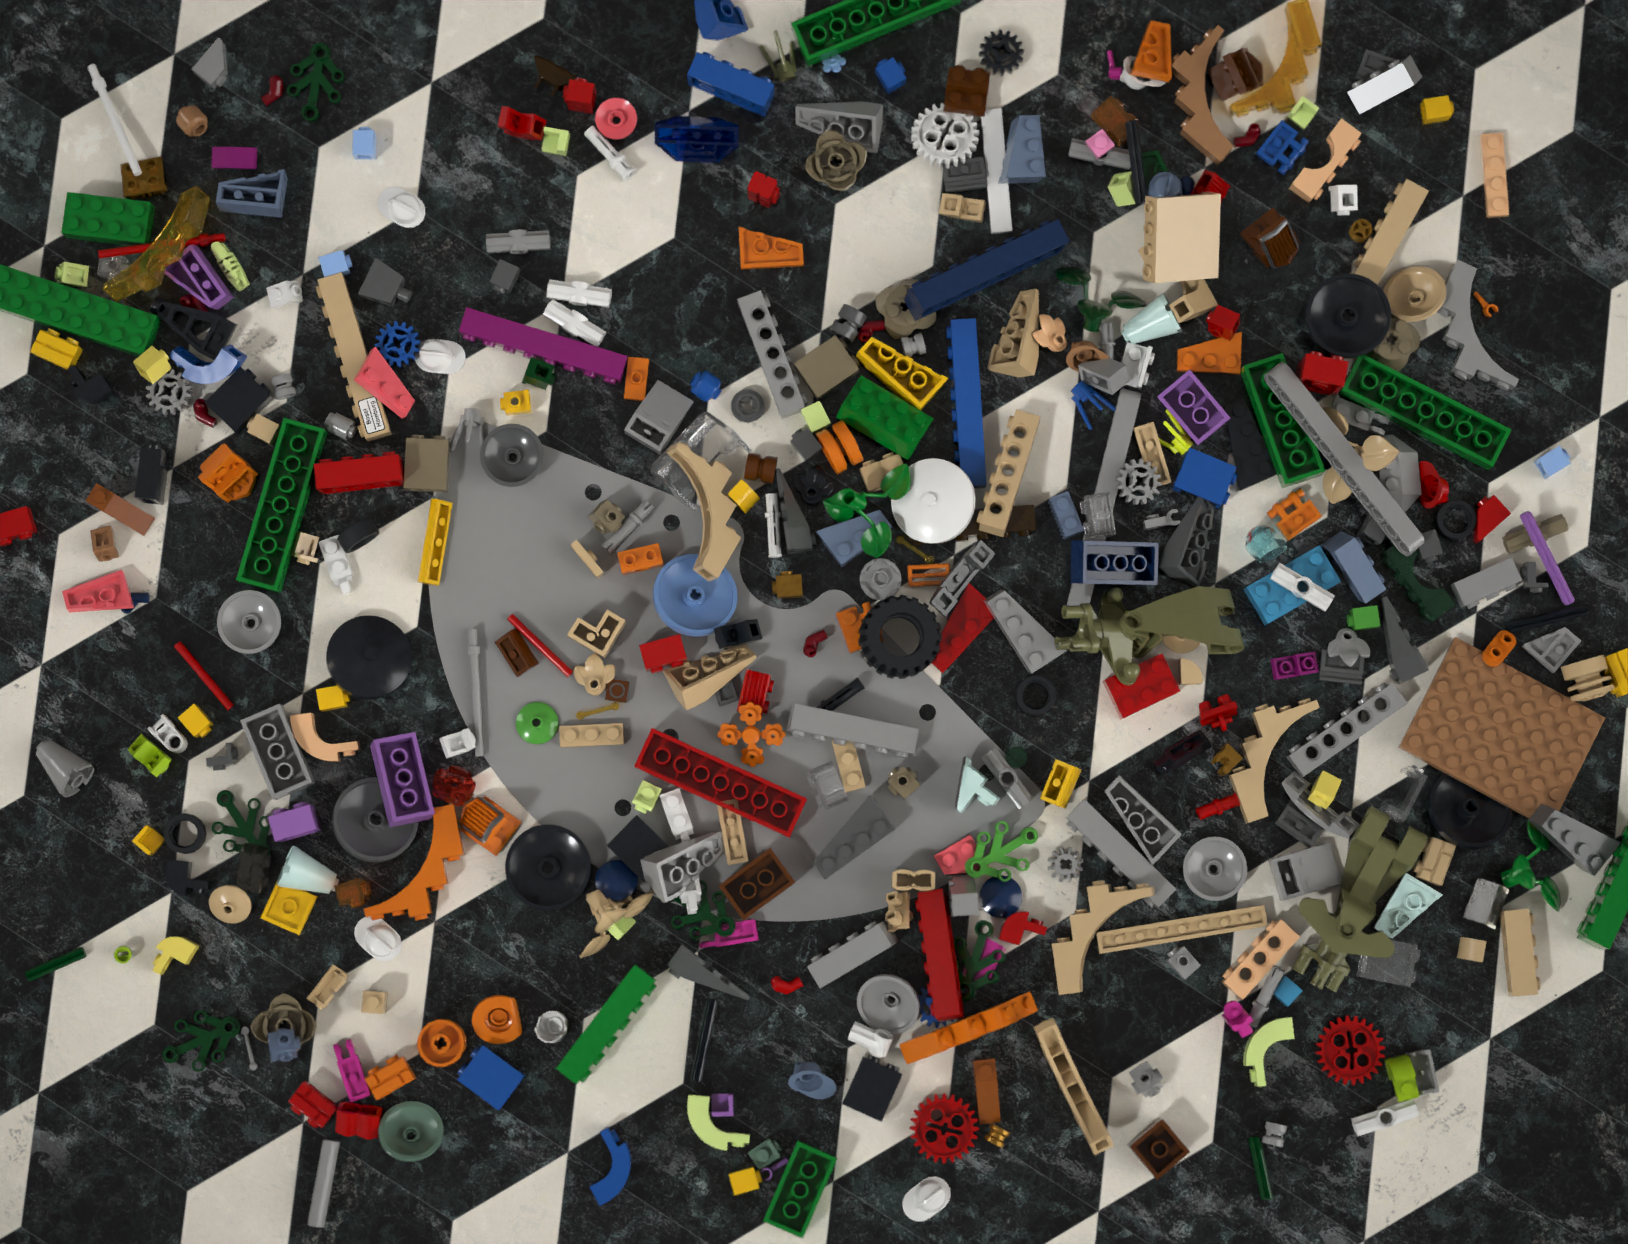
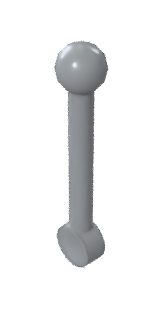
M242 1027L241 1033L245 1037L250 1059L249 1068L254 1071L257 1069V1064L254 1062L248 1036L250 1029Z

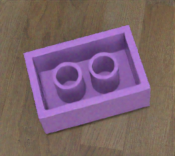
M1190 369L1157 396L1198 446L1231 419Z

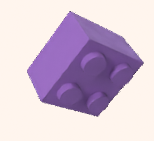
M302 802L293 805L294 809L292 810L282 808L272 811L273 815L268 816L274 841L282 843L322 831L315 806Z

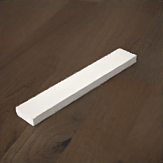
M986 109L985 117L981 116L991 234L1011 233L1012 221L1008 183L998 184L1002 173L1003 159L1005 158L1002 109Z

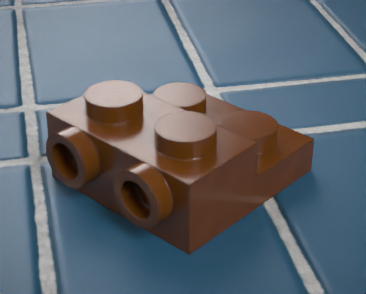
M955 65L953 68L949 67L943 111L985 117L990 72H986L983 68L967 70L962 65Z

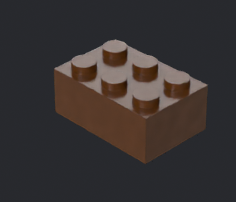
M769 848L721 883L719 887L741 918L746 920L796 882L772 849Z

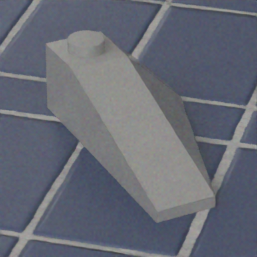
M718 830L656 851L640 859L645 880L662 902L666 903L680 896L686 890L685 887L691 881H695L699 877L698 874L706 866L709 867L725 851L722 833Z

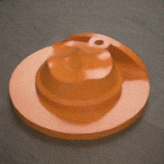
M494 995L482 1000L475 1007L472 1014V1026L476 1034L484 1041L492 1044H505L519 1037L522 1034V1024L516 999L504 995Z

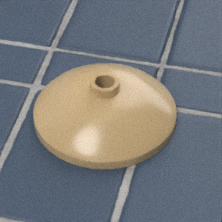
M1416 266L1403 269L1392 276L1385 285L1383 292L1389 301L1393 317L1406 322H1415L1434 315L1442 307L1446 299L1447 290L1445 282L1439 273L1427 267Z

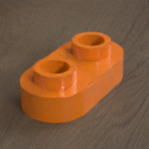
M1506 630L1498 632L1483 651V661L1491 667L1499 666L1515 647V636Z

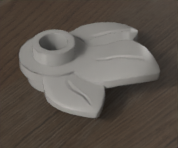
M1344 628L1339 630L1336 639L1329 643L1328 655L1329 657L1340 656L1347 666L1352 667L1357 661L1358 656L1370 657V648L1364 640L1357 638L1353 630Z

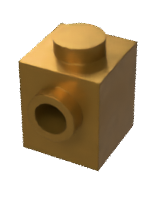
M792 571L780 572V576H776V581H772L773 594H777V599L803 597L801 574L793 575Z

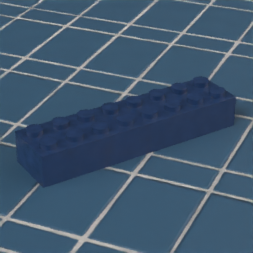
M1059 219L1053 222L1047 220L1039 225L1040 228L1036 230L1030 228L1021 233L1022 236L1017 239L1011 237L1003 242L1004 245L998 248L996 245L991 246L981 256L974 254L966 259V263H955L944 273L938 271L930 276L931 279L925 282L922 279L911 285L912 288L907 291L908 294L905 296L904 301L914 320L917 321L1059 254L1070 242Z

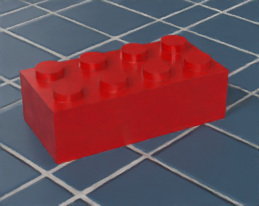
M395 452L382 453L383 456L374 457V454H366L361 456L362 459H353L351 456L341 457L340 461L332 462V459L319 460V463L314 464L316 489L323 495L403 486L404 461L399 454L395 455Z

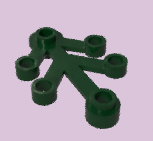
M322 42L314 44L310 49V55L300 63L293 64L290 68L291 74L295 78H299L303 75L304 69L314 64L311 73L297 83L287 87L288 95L292 98H297L300 95V91L311 84L308 104L301 110V114L307 122H314L319 117L316 105L320 85L328 94L331 103L338 104L342 98L339 91L332 87L322 73L324 64L332 74L331 77L335 83L340 84L345 79L343 72L338 70L330 59L331 50L329 46ZM319 51H324L322 57L317 56ZM295 68L301 69L298 74L293 73ZM336 74L342 75L339 80L334 79ZM292 88L297 89V92L295 94L290 93V90ZM338 94V99L332 100L331 96ZM313 111L315 114L313 117H308V112Z
M228 790L219 792L217 803L222 807H226L239 828L224 825L222 822H215L212 825V832L218 835L224 833L246 838L250 846L236 844L234 840L228 839L223 843V848L226 852L236 851L249 854L250 858L255 862H265L271 854L270 847L266 844L270 823L265 827L262 821L265 818L268 819V816H263L259 820L261 830L258 840L253 834L257 813L261 808V801L256 798L248 801L249 812L247 822H245L234 805V794ZM225 794L229 797L226 803L221 800ZM252 801L258 802L257 808L253 809L251 807ZM217 824H220L222 826V830L220 832H216L215 826ZM228 842L233 843V849H227L226 845ZM258 848H262L263 854L261 856H257L256 850Z
M699 880L700 884H703L705 888L701 890L700 905L697 904V913L682 917L674 916L671 920L672 927L680 930L684 925L707 920L713 925L702 928L695 926L689 930V936L692 940L697 941L702 936L714 933L721 937L731 936L736 929V924L726 914L724 893L716 891L712 895V900L717 905L718 916L710 911L706 893L708 889L705 881ZM721 895L723 898L721 901H716L715 897ZM679 896L668 901H676L677 903L686 907V903H681V899L679 898ZM677 919L682 921L679 926L674 925V921ZM723 924H728L729 928L727 930L721 929V926ZM695 930L700 932L697 937L692 936V932Z
M981 920L975 925V932L978 938L972 957H970L966 948L967 941L962 937L954 939V947L958 950L967 969L964 978L959 969L961 963L956 958L961 996L964 1002L972 1000L977 989L988 983L994 984L999 980V974L993 970L987 971L985 976L973 981L975 974L996 962L1002 963L1006 959L1003 951L994 950L990 956L980 960L986 940L994 931L992 923L986 920ZM985 926H988L989 928L987 933H983V928ZM962 940L963 945L958 948L957 942ZM1000 952L1001 959L997 960L996 954ZM991 973H994L995 978L994 980L990 981L989 975ZM965 987H968L969 993L964 995L963 990Z
M203 1010L197 1011L194 1014V1020L197 1023L206 1022L218 1027L212 1031L188 1024L183 1019L176 1021L174 1028L177 1032H187L198 1037L178 1047H166L162 1052L164 1061L175 1063L180 1059L181 1054L201 1046L197 1059L192 1062V1068L197 1072L203 1071L206 1067L205 1061L213 1040L221 1036L218 1049L213 1051L211 1057L214 1062H222L225 1059V1051L230 1038L237 1036L241 1029L240 1022L235 1017L229 1016L221 1020L208 1015ZM199 1013L204 1014L205 1018L203 1021L198 1020L197 1016ZM180 1022H183L185 1024V1028L183 1030H180L178 1028V1024ZM228 1023L233 1025V1029L230 1032L226 1030ZM170 1050L174 1052L172 1059L167 1057V1052ZM217 1052H220L222 1054V1058L220 1060H217L215 1058V1054ZM197 1061L202 1062L201 1069L196 1068L195 1064Z

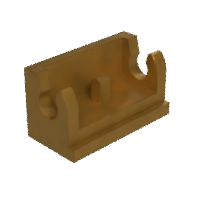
M1228 743L1220 747L1221 750L1211 761V764L1219 761L1220 764H1224L1217 772L1221 777L1227 775L1243 759Z

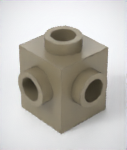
M606 499L596 506L588 515V518L594 523L593 526L598 532L608 534L619 530L623 525L621 521L625 516L621 513L622 510L619 506Z
M895 767L888 774L890 779L887 782L890 785L887 788L893 795L897 796L899 794L904 800L920 786L915 779L917 775L910 767L907 769ZM904 778L906 784L900 785L898 780Z

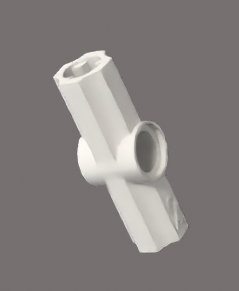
M549 279L546 297L568 301V303L578 306H587L588 304L609 308L612 289L590 286V284L580 281L569 283Z
M553 299L549 302L543 313L544 316L562 326L561 328L572 336L580 337L593 346L598 347L606 334V331L589 322L581 313L575 310L571 311Z
M1281 563L1277 565L1270 577L1272 581L1291 591L1296 597L1303 598L1324 612L1330 606L1335 596L1313 583L1308 577L1301 576ZM1298 582H1304L1307 585L1305 593L1298 590Z
M1410 1099L1351 1118L1356 1135L1361 1136L1382 1128L1391 1127L1394 1124L1418 1117L1419 1115L1414 1100ZM1387 1111L1390 1119L1387 1123H1382L1380 1115Z

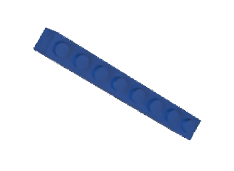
M976 318L950 320V326H946L947 339L951 338V346L947 347L948 359H952V367H949V380H953L954 388H950L951 401H955V409L951 410L952 422L956 421L957 429L953 430V442H957L958 450L954 451L955 463H959V467L967 474L974 489L986 488Z

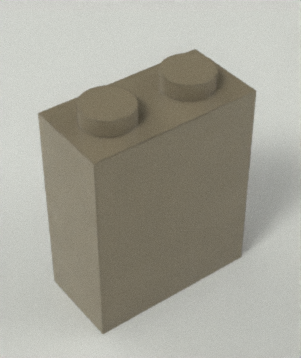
M836 335L794 363V368L817 401L859 373L858 367L860 363L854 355L850 356L846 351L848 349L847 344L842 338L838 339Z
M412 435V438H406L404 489L406 491L448 492L450 441L445 439V436H433V439H424V435Z

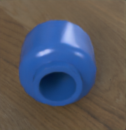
M707 370L703 372L698 371L689 384L691 385V392L704 402L710 399L715 400L722 391L719 388L721 381Z

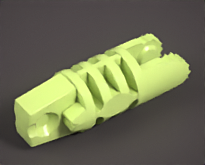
M218 241L213 242L210 247L217 259L216 262L226 278L237 291H242L248 287L250 283L233 252H230L225 244Z

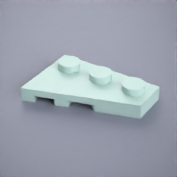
M1405 873L1373 928L1377 931L1382 930L1387 937L1393 939L1433 902L1438 900L1442 894Z

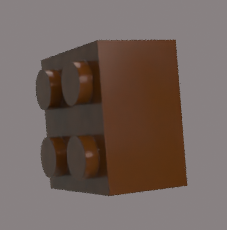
M1160 1117L1127 1145L1157 1180L1190 1153L1187 1147Z

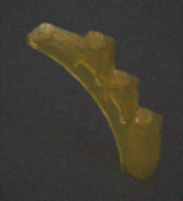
M1296 0L1287 3L1285 7L1288 24L1287 44L1278 70L1261 89L1245 99L1231 103L1228 108L1230 116L1243 117L1248 115L1249 111L1257 110V112H1262L1269 109V106H1271L1272 113L1279 112V114H1285L1294 107L1296 102L1290 83L1292 85L1301 84L1309 74L1303 54L1305 56L1316 54L1322 45L1308 0Z
M194 186L181 193L171 218L155 241L128 268L105 282L102 290L118 302L142 289L148 292L162 285L166 267L181 260L186 241L202 233L210 198L198 186Z

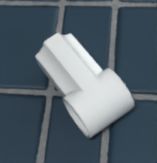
M855 1021L848 1040L868 1048L872 1055L883 1058L888 1053L893 1035L887 1030H874Z

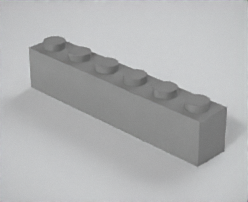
M793 704L791 706L787 731L792 732L793 736L804 737L805 735L813 736V740L825 742V739L834 740L833 744L846 746V743L853 744L854 748L866 750L867 747L875 749L874 752L879 754H887L888 751L895 753V756L899 758H908V756L915 753L919 730L800 704Z
M1085 799L1066 817L1068 820L1066 825L1073 832L1078 830L1083 835L1081 839L1090 848L1094 846L1099 851L1097 855L1105 863L1109 861L1114 866L1112 870L1119 877L1124 875L1129 880L1127 884L1132 890L1136 889L1135 885L1148 883L1149 887H1154L1155 895L1143 898L1151 908L1153 906L1159 908L1176 890Z

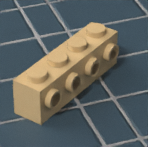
M1529 909L1499 911L1508 996L1538 995L1541 985L1539 977H1536L1535 969L1538 968V958L1536 955L1534 956L1533 947H1536V938L1531 931V926L1534 925L1533 914L1529 912Z

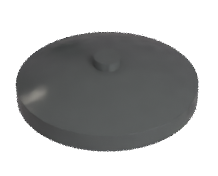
M377 777L361 779L348 786L339 796L332 815L333 830L340 845L352 856L367 862H385L401 855L412 843L418 829V822L389 828Z

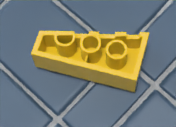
M873 337L866 342L856 355V359L896 396L919 410L925 407L948 380L944 375L933 372L929 367L920 365L913 361L912 358L896 352L895 349Z

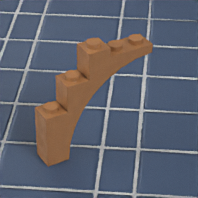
M1219 25L1214 30L1210 28L1203 36L1205 40L1201 45L1197 43L1189 53L1184 50L1181 55L1177 53L1171 60L1172 74L1186 85V87L1182 85L1175 93L1177 98L1174 103L1192 117L1188 116L1181 124L1183 129L1180 135L1217 166L1234 147L1214 122L1205 94V72L1208 58L1213 47L1224 32V29Z

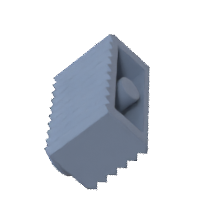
M1066 491L1051 497L1048 502L1049 508L1052 509L1051 512L1055 516L1054 519L1057 520V527L1060 528L1059 531L1063 536L1062 539L1066 540L1081 534L1084 528L1069 492Z

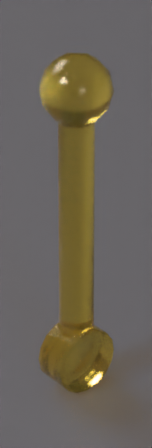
M903 536L896 538L898 544L905 545L926 559L927 564L934 562L933 556H927L906 542Z
M614 702L610 706L584 713L579 711L576 713V717L582 720L585 716L608 710L616 711L619 709V704Z

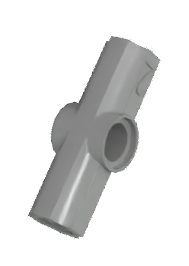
M1072 138L1068 157L1090 161L1096 165H1109L1130 170L1129 150L1114 147L1106 153V157L1097 159L1084 140Z
M511 230L508 233L486 234L487 253L509 252L511 254H524L533 250H550L551 246L549 230L532 232Z
M996 747L981 757L982 761L996 778L998 784L1004 789L1018 810L1034 799ZM1008 772L1012 775L1013 781L1011 784L1002 782L1001 776L1003 773Z

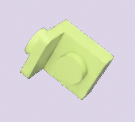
M63 262L59 267H56L55 279H57V283L62 285L66 284L85 288L87 287L89 266Z
M642 780L636 796L632 800V803L635 804L634 809L646 814L647 810L652 812L662 789Z

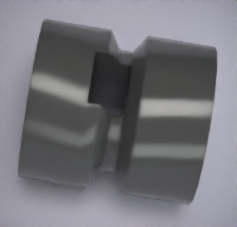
M843 304L838 313L839 319L834 320L829 331L837 337L853 343L858 335L857 328L863 326L867 316L858 309Z

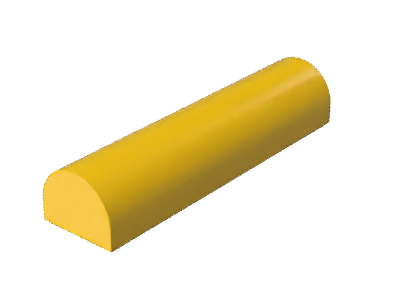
M431 499L418 583L439 586L453 504L451 502Z

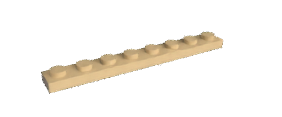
M1260 905L1097 932L1096 939L1099 954L1265 927L1268 926L1265 906Z

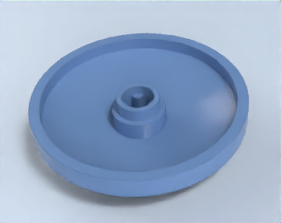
M699 554L682 555L669 561L657 575L652 593L655 609L662 621L674 631L693 637L715 633L714 628L725 626L731 619L737 605V588L733 577L725 567L719 578L712 581H707L693 570Z

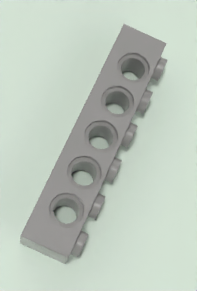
M760 290L737 299L781 419L800 413L801 409L805 408V404H808L804 392L800 393L797 387L800 381L796 372L792 374L790 366L793 363L789 353H784L782 346H785L782 334H777L775 327L778 326L775 315H770L768 307L771 305L767 295L763 296ZM755 311H762L764 313V317L761 320L754 319L752 315ZM763 330H769L772 336L769 339H762L760 333ZM772 349L779 352V356L775 359H771L767 355ZM784 369L787 374L784 378H777L775 371ZM790 388L794 391V395L786 398L782 395V391Z
M1383 683L1375 689L1376 694L1372 697L1366 695L1358 701L1359 706L1355 709L1349 707L1341 713L1342 718L1338 721L1330 720L1323 725L1325 730L1319 734L1317 731L1306 737L1308 742L1302 746L1298 743L1289 749L1291 754L1286 757L1297 773L1304 777L1408 704L1393 683L1389 685ZM1376 699L1384 701L1385 707L1383 710L1376 708ZM1359 711L1367 713L1368 718L1366 722H1361L1358 719ZM1342 723H1347L1350 726L1349 734L1342 733L1340 729ZM1325 735H1330L1333 738L1332 746L1324 744L1323 738ZM1308 747H1312L1316 751V756L1313 759L1306 755Z

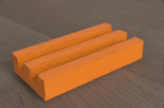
M950 563L907 565L908 587L939 586L942 580L913 582L912 579L945 577L950 571ZM946 569V572L912 574V570Z

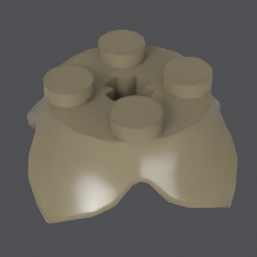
M826 129L816 142V151L807 158L805 170L816 181L823 182L834 190L845 191L855 183L857 173L866 162L867 150L860 143L847 142L839 132ZM833 159L842 162L838 167L831 165Z
M904 280L897 286L884 289L876 297V308L885 317L886 331L893 339L909 336L915 329L923 330L936 322V312L915 321L909 309L904 312L902 310L903 307L900 306L905 304L904 298L908 294L907 291L912 288L911 285L919 280Z
M1391 315L1387 335L1366 356L1377 359L1378 362L1399 372L1407 364L1410 354L1419 347L1421 337L1414 326ZM1389 336L1395 338L1393 345L1386 341Z
M281 994L271 1001L267 1011L261 1012L255 1017L250 1028L258 1040L268 1044V1033L282 1029L280 1025L284 1024V1020H286L291 1026L290 1029H294L295 1037L299 1036L301 1046L313 1037L317 1026L313 1016L309 1012L304 1011L295 998L288 994Z

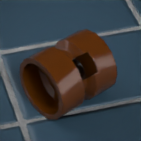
M748 452L744 479L756 481L760 478L761 482L773 484L778 457L766 456L762 459L760 454Z

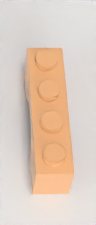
M1341 118L1326 139L1331 149L1329 163L1319 169L1304 168L1289 189L1308 203L1313 198L1317 200L1324 191L1321 188L1325 182L1329 184L1336 175L1333 172L1337 166L1342 167L1349 158L1346 156L1347 152L1350 149L1354 151L1361 141L1358 138L1362 133Z

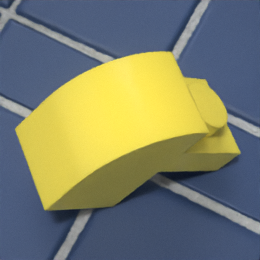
M168 937L162 940L156 948L163 951V953L158 954L154 959L153 965L155 967L152 971L159 975H164L173 958L184 964H190L200 945L184 937Z

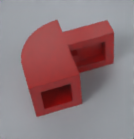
M502 106L497 127L503 129L504 133L514 137L542 140L547 120L535 114L520 113L510 107Z
M1016 912L1005 919L998 939L1020 945L1024 930L1045 935L1047 927L1043 926V921L1031 918V922L1027 921L1029 912Z

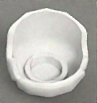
M547 1011L539 1016L535 1027L538 1039L545 1043L561 1041L568 1032V1019L559 1011Z

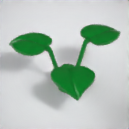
M907 464L899 465L885 475L880 485L884 493H865L862 491L859 494L847 488L823 500L827 512L837 522L842 523L851 520L855 510L871 524L872 528L867 529L861 538L862 549L870 556L877 558L887 550L891 542L892 532L887 523L880 522L876 525L862 511L867 505L865 497L885 498L889 496L892 500L904 497L911 484L909 466Z
M1528 820V834L1536 845V849L1527 857L1522 854L1518 855L1512 869L1501 873L1502 881L1507 888L1521 884V886L1531 890L1535 887V884L1541 885V893L1544 899L1553 909L1560 912L1561 898L1556 883L1548 876L1544 877L1543 880H1535V876L1530 868L1528 860L1540 852L1541 849L1544 851L1548 850L1549 839Z

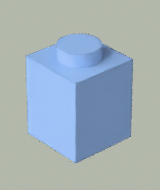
M359 127L358 130H353V156L355 159H376V133L370 127Z
M343 250L318 257L324 277L340 272L344 276L351 274L350 267H353L350 255H345Z
M1560 446L1534 461L1544 479L1571 464L1569 454L1564 448L1561 449Z

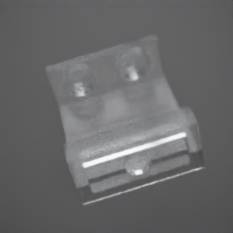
M1407 766L1400 770L1402 774L1414 779L1400 809L1390 804L1383 805L1380 811L1390 816V820L1396 823L1405 822L1428 777L1423 774L1424 770L1418 766Z
M1391 940L1395 950L1392 956L1388 958L1360 955L1356 977L1410 987L1411 983H1414L1416 979L1414 965L1415 962L1419 961L1420 950L1417 949L1418 945Z

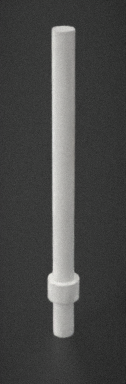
M91 64L88 66V70L93 79V87L100 95L134 176H139L142 174V171L107 93L105 80L100 76L96 65Z

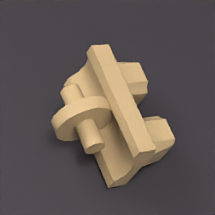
M907 891L887 893L888 911L885 920L888 922V931L892 933L898 929H908L910 921L913 919V913L910 911V893Z

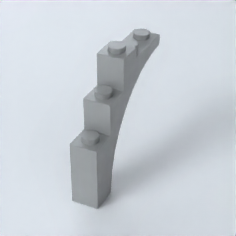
M1457 260L1445 282L1447 290L1446 299L1437 312L1441 316L1452 317L1442 340L1446 341V345L1454 349L1461 348L1451 371L1455 373L1457 378L1462 380H1470L1476 373L1478 374L1477 377L1483 381L1489 382L1491 380L1497 383L1496 386L1500 389L1512 390L1516 387L1519 379L1504 371L1491 359L1482 347L1474 330L1470 312V294L1477 268Z

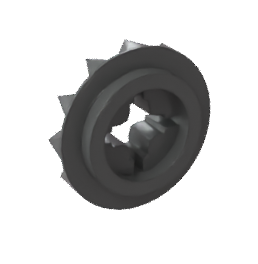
M741 390L735 394L731 401L732 413L740 422L750 423L757 421L764 412V400L754 390ZM752 398L751 406L756 411L749 409L747 412H745V414H743L744 406H742L741 403L747 404L748 401H750Z

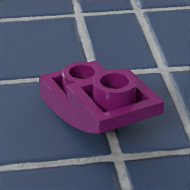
M212 147V168L257 169V148Z
M1315 652L1270 659L1274 680L1319 673Z

